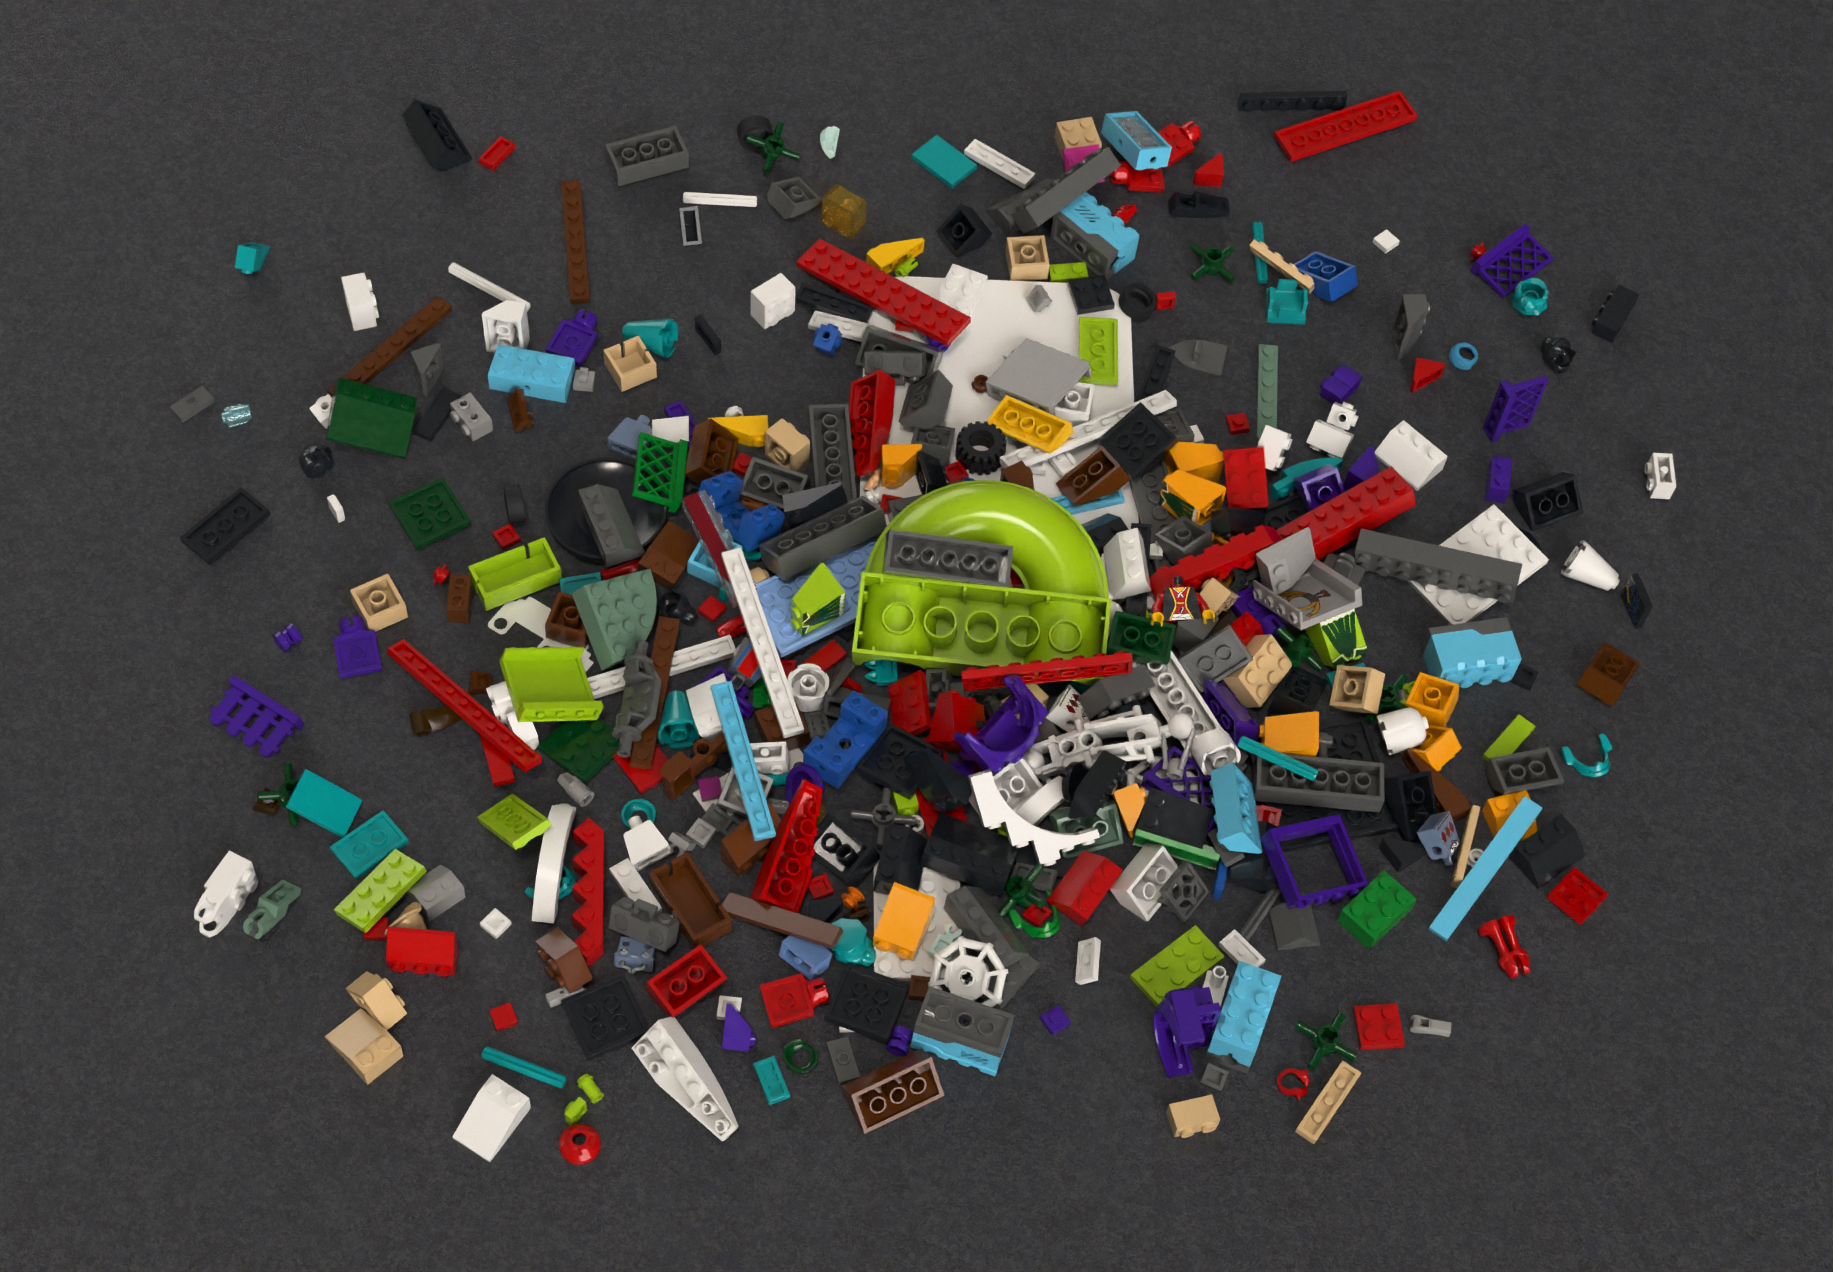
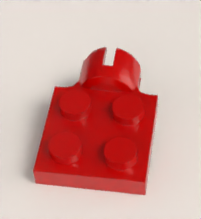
M1187 121L1181 126L1171 123L1158 131L1172 147L1168 166L1163 167L1164 169L1195 151L1193 143L1201 139V131L1197 124L1192 126L1195 124L1194 121Z
M1124 158L1123 162H1119L1121 166L1109 174V178H1116L1109 179L1112 184H1125L1130 191L1163 193L1165 189L1161 167L1159 169L1135 170Z
M800 973L759 985L771 1028L815 1016L814 1008L816 1006L829 1002V993L823 977L805 980L803 974Z

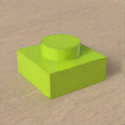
M578 1097L575 1102L571 1101L565 1108V1121L570 1126L576 1124L587 1111V1103L581 1097Z

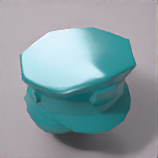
M1529 278L1518 283L1515 293L1512 294L1513 307L1523 315H1540L1548 307L1547 298L1549 291L1545 283L1539 278Z
M841 918L831 923L841 927L843 930L834 949H831L837 961L847 965V962L863 966L874 964L876 950L873 949L872 941L866 935L867 929L858 919Z

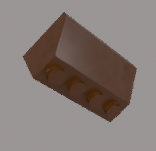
M922 1048L842 1086L848 1106L864 1134L945 1096L933 1059Z

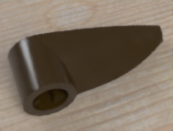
M449 707L419 710L409 715L413 736L415 737L429 735L461 719Z

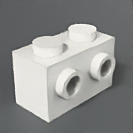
M1318 419L1315 421L1306 443H1309L1310 448L1321 451L1322 449L1327 451V455L1332 458H1343L1354 435Z
M1652 453L1649 462H1646L1644 468L1645 474L1648 475L1646 487L1650 492V498L1670 499L1676 488L1673 456L1668 453Z
M786 741L750 743L758 773L779 775L789 772V751Z

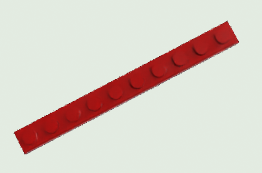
M405 639L387 648V654L522 771L527 772L541 763L542 757Z

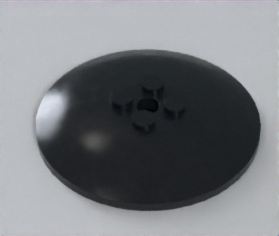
M604 457L580 462L567 469L555 480L546 497L545 518L550 533L564 549L584 559L604 561L579 504L578 490L596 484L618 489L643 549L651 545L663 529L667 516V506L632 496L635 471L634 462L620 458ZM645 469L640 471L644 478L650 477ZM654 480L649 481V484L654 489L659 487ZM644 485L638 486L639 491L648 492ZM662 490L657 492L660 497L666 498Z

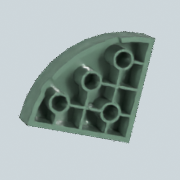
M651 569L584 585L572 593L601 671L615 666L627 656L633 654L636 641H645L653 627L657 604L655 582Z

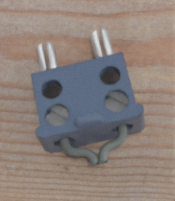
M626 935L625 937L621 936L618 950L614 953V966L625 968L628 970V973L632 974L635 971L653 972L656 948Z

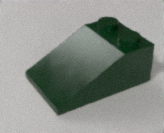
M1115 611L1109 631L1106 655H1113L1117 651H1126L1127 653H1132L1134 663L1168 664L1176 625L1163 622L1161 627L1157 621L1151 625V619Z

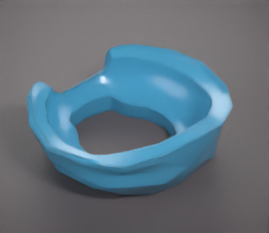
M1457 343L1449 352V360L1455 367L1469 370L1478 360V352L1469 343ZM1463 347L1470 349L1474 358L1472 360L1463 358L1459 354V349Z

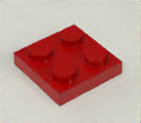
M1397 1003L1353 1007L1360 1050L1404 1047L1405 1041Z

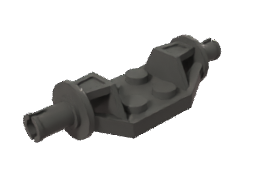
M643 640L636 641L634 654L627 656L624 660L626 667L623 674L625 688L620 713L616 715V727L612 730L613 737L619 740L617 755L620 757H630L632 742L641 740V732L656 719L662 681L653 667V661L647 657L649 643Z

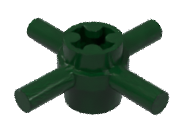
M777 122L774 134L765 140L750 134L747 135L746 141L762 147L761 154L765 159L762 169L764 173H769L772 162L781 155L796 161L799 160V153L784 148V141L780 137L784 126L782 122Z
M1195 243L1190 246V249L1202 258L1201 267L1190 275L1193 280L1198 279L1204 273L1209 276H1215L1220 273L1229 282L1235 280L1236 277L1223 267L1224 258L1234 252L1232 245H1229L1224 250L1210 247L1206 252Z
M1281 625L1275 629L1288 643L1282 650L1292 662L1293 667H1299L1300 661L1306 660L1318 672L1324 668V665L1311 654L1314 651V645L1307 637L1305 630H1301L1298 637H1293Z
M1400 674L1392 685H1383L1378 714L1392 712L1395 709L1409 708L1398 701L1399 695L1397 693L1407 680L1405 675ZM1368 713L1365 720L1371 723L1378 714Z
M291 763L283 765L285 783L280 786L279 790L258 791V800L278 799L280 805L286 808L285 806L290 798L287 791H291L290 794H292L299 781L293 779ZM288 809L289 825L297 826V813Z
M1037 863L1025 878L1022 876H1014L1011 879L1007 878L1005 886L1009 898L998 911L1002 918L1007 915L1016 903L1021 907H1028L1034 904L1042 908L1045 905V901L1037 896L1032 885L1033 881L1044 869L1041 864Z
M1338 1012L1331 1025H1324L1318 1030L1313 1029L1300 1020L1296 1024L1295 1028L1313 1038L1315 1052L1307 1064V1067L1311 1070H1315L1323 1055H1330L1335 1051L1353 1062L1356 1059L1357 1053L1340 1044L1338 1029L1345 1019L1344 1014Z

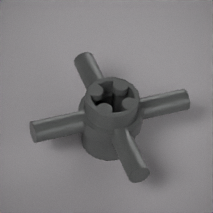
M887 787L883 788L881 804H878L872 812L852 809L851 818L871 820L873 828L877 832L876 847L878 848L883 847L888 823L915 825L916 817L896 815L894 808L890 805L891 790Z

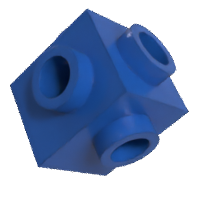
M830 323L828 325L821 324L820 328H817L814 333L815 341L813 346L815 349L834 356L836 349L840 348L843 341L842 334L838 330L839 327Z

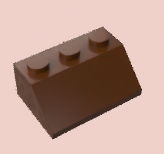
M711 418L695 425L685 475L701 485L703 480L728 471L732 472L739 438Z
M767 802L776 832L781 819L773 805ZM747 819L721 840V861L737 877H740L743 873L747 874L752 870L756 862L765 859L774 837L754 841Z

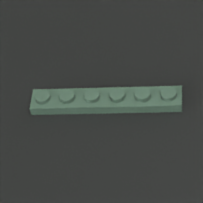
M1259 344L1256 442H1259L1266 425L1277 428L1278 346Z

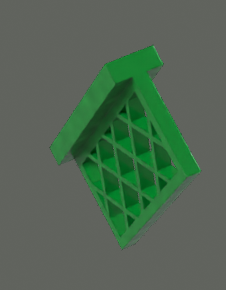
M640 432L632 496L668 506L669 512L676 513L683 498L688 441L680 439L678 443ZM643 440L650 442L653 447L647 448ZM662 447L671 448L672 452L667 454ZM657 450L662 457L657 459L652 452ZM647 455L651 462L646 463L642 456ZM665 460L670 467L665 469L660 462ZM655 465L660 472L655 474L650 467ZM645 469L650 477L644 478L640 471ZM664 475L669 482L664 484L659 477ZM654 480L659 487L654 489L649 484V481ZM644 485L648 492L639 491L638 486ZM662 490L667 495V498L660 497L657 492Z
M1139 829L1135 833L1134 846L1142 848L1146 843L1164 845L1172 858L1182 861L1186 860L1192 864L1214 871L1216 869L1220 855L1214 847L1203 845V848L1200 849Z

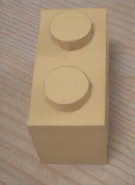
M1212 1094L1169 1104L1166 1111L1174 1137L1181 1136L1182 1138H1187L1200 1131H1203V1133L1212 1132L1217 1128L1220 1121Z

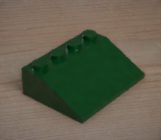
M339 377L333 389L326 439L405 459L415 416L417 397Z

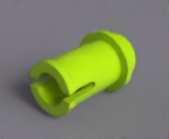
M909 257L902 265L896 267L895 275L897 277L908 276L918 266L917 261L911 264L915 259Z
M587 1073L577 1080L578 1087L584 1090L594 1104L600 1101L604 1094L593 1081L594 1077Z

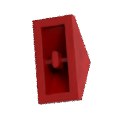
M1219 153L1196 170L1192 184L1195 186L1221 187L1224 176L1223 155Z
M1416 358L1412 369L1410 391L1413 393L1442 377L1446 365L1442 362Z

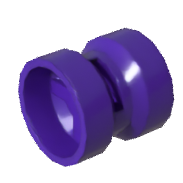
M291 623L285 626L283 631H278L272 635L274 641L283 652L289 650L292 644L302 641L300 633Z
M894 1026L891 1032L892 1038L888 1040L886 1049L894 1055L906 1056L909 1050L908 1043L912 1042L913 1032L903 1026Z

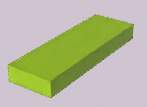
M1518 714L1484 753L1482 758L1489 762L1492 757L1513 754L1536 726Z

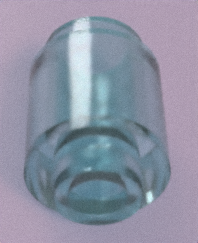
M243 403L225 407L224 412L221 413L223 423H228L229 427L248 423V420L252 419L249 405H243Z

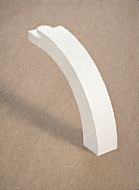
M569 804L552 805L549 812L548 820L552 826L547 828L543 835L536 875L532 921L554 924L557 916L564 855L577 808Z

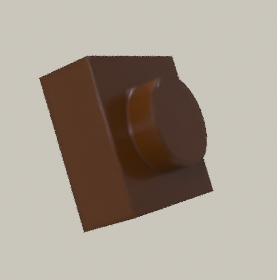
M911 975L908 999L924 1000L929 988L928 982H930V977Z

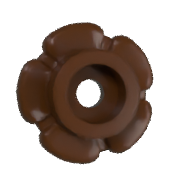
M985 375L976 376L971 384L972 388L978 393L987 392L986 381L989 378Z

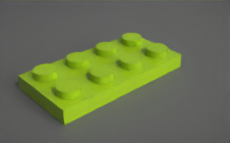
M1079 317V359L1089 362L1092 375L1091 378L1082 376L1079 382L1101 385L1118 384V319Z
M513 793L477 817L481 825L515 850L524 847L528 841L542 835L547 828L552 826L548 818Z
M394 849L334 911L339 917L366 933L427 870L420 863Z
M1195 925L1133 972L1130 979L1158 1007L1166 993L1180 988L1187 989L1204 976L1207 970L1213 969L1222 962L1225 956Z

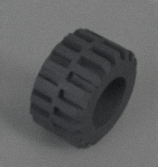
M976 421L975 424L971 422L958 433L955 457L961 462L965 470H969V473L973 474L975 472L978 473L977 475L985 473L988 475L990 471L995 472L997 467H1001L1000 457L1005 455L1006 437L1002 434L1000 428L996 429L994 424L989 425L986 421L984 423ZM985 446L988 448V450L979 451L974 449L973 447Z

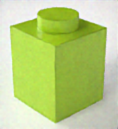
M891 790V799L896 815H918L919 804L916 794L909 800Z

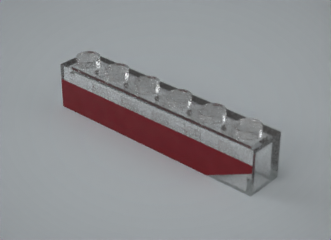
M702 490L682 498V508L732 608H734L738 604L722 561L721 553L737 549L738 547L736 545L733 546L729 529L724 528L722 515L720 512H716L712 496H708L707 492ZM752 579V580H753V583H754V586H755V589H756V591H757V590H758L757 584H756L755 580Z

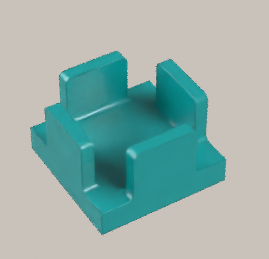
M1279 279L1276 288H1267V322L1305 325L1308 305L1307 289L1297 290V280Z

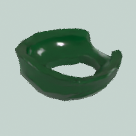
M803 1039L789 1042L785 1045L782 1054L786 1067L795 1073L809 1072L817 1066L819 1061L818 1050L807 1045ZM801 1049L806 1050L810 1054L808 1064L803 1067L794 1065L792 1056Z

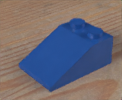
M1314 251L1294 264L1301 274H1308L1314 280V290L1312 292L1317 297L1326 301H1335L1358 286L1356 266L1320 252Z

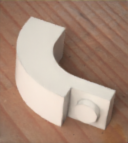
M1059 775L1043 786L1021 806L1016 814L1030 824L1038 826L1052 810L1066 801L1062 794L1063 777Z

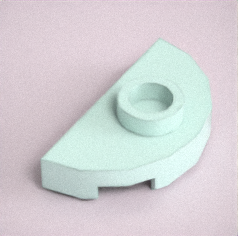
M836 126L827 127L820 134L822 149L829 159L835 157L840 131Z

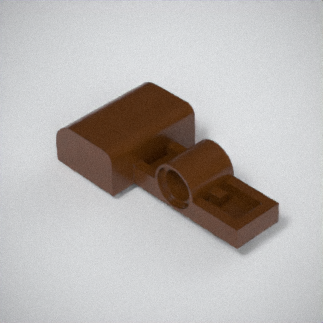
M723 732L711 742L706 739L696 741L693 746L694 757L692 759H689L683 752H677L662 766L663 791L665 796L672 802L695 782L696 775L707 766L713 765L720 754L728 751ZM707 751L706 754H700L699 752Z

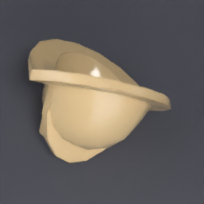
M419 902L411 903L389 927L427 930L423 917L419 913L422 910L421 904Z

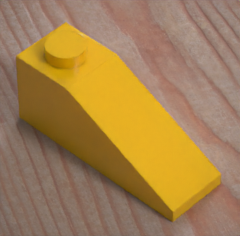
M917 238L880 244L868 251L866 263L889 274L898 265H902L909 257L915 258L923 253L925 240Z
M768 415L711 418L738 437V443L748 447L765 446V431L769 429Z

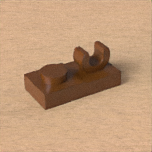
M516 388L508 399V405L514 432H521L524 427L532 428L535 421L530 420L534 414L529 411L527 412V400L524 390Z

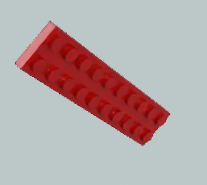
M820 238L796 261L798 268L947 347L971 323V317Z

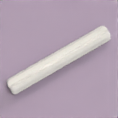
M684 192L683 202L756 207L757 196Z

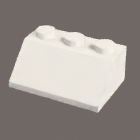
M506 300L482 313L487 352L495 353L498 344L527 349L530 335L526 303Z
M1404 420L1389 432L1375 451L1376 457L1387 467L1392 466L1416 491L1443 470L1448 457Z
M1138 528L1118 532L1103 547L1110 594L1114 597L1112 600L1151 591L1144 541Z
M1146 843L1113 883L1110 890L1122 906L1148 922L1162 905L1157 902V899L1161 896L1159 890L1178 866L1164 845Z

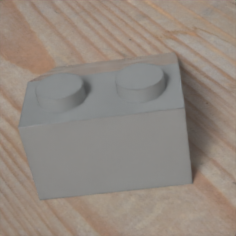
M1309 527L1256 553L1261 582L1277 595L1291 588L1316 559Z

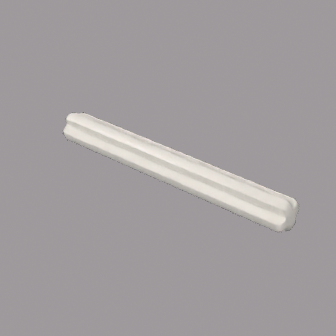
M454 262L448 267L449 273L503 302L510 300L526 303L527 312L531 307L530 302Z

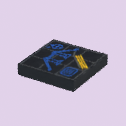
M1635 573L1631 574L1620 596L1634 628L1638 629L1642 628L1653 605L1639 574Z

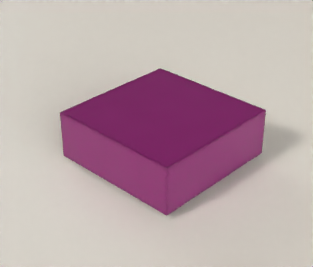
M719 776L698 780L702 802L719 799L722 791Z

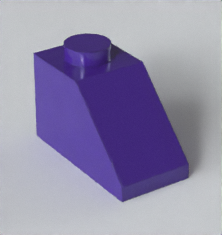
M727 1002L722 1049L749 1051L750 1046H755L756 1033H752V1026L734 1004Z

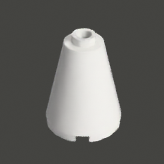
M1582 540L1580 543L1583 545L1580 548L1576 546L1564 563L1567 568L1565 571L1561 570V574L1606 591L1614 590L1620 582V579H1618L1619 574L1586 541Z

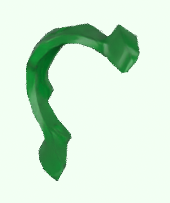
M1046 891L1047 896L1049 898L1052 892ZM1051 904L1049 908L1053 911L1054 919L1052 922L1046 921L1042 927H1035L1026 923L1015 909L1008 912L1013 927L1016 929L1023 928L1031 937L1047 938L1059 931L1061 924L1057 908Z

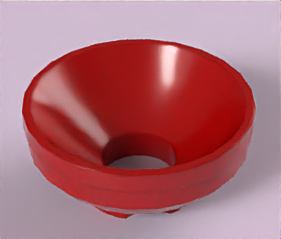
M585 1123L569 1126L563 1131L559 1140V1150L562 1157L574 1165L590 1163L597 1157L601 1149V1140L598 1132L592 1126ZM577 1134H583L586 1137V1141L582 1145H576L572 1141L573 1137Z

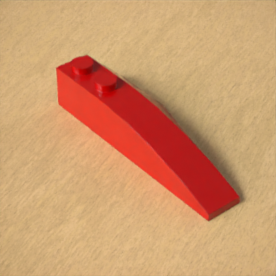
M882 370L875 371L851 382L849 418L852 422L850 429L851 434L854 436L852 445L853 449L856 450L854 459L856 473L859 478L875 471L881 459L882 445H886L891 428L896 380Z
M805 779L802 780L776 831V837L771 842L750 899L791 912H799L812 876L811 862L815 853L813 846L814 837L817 836L818 827H816V821L820 813L822 788Z

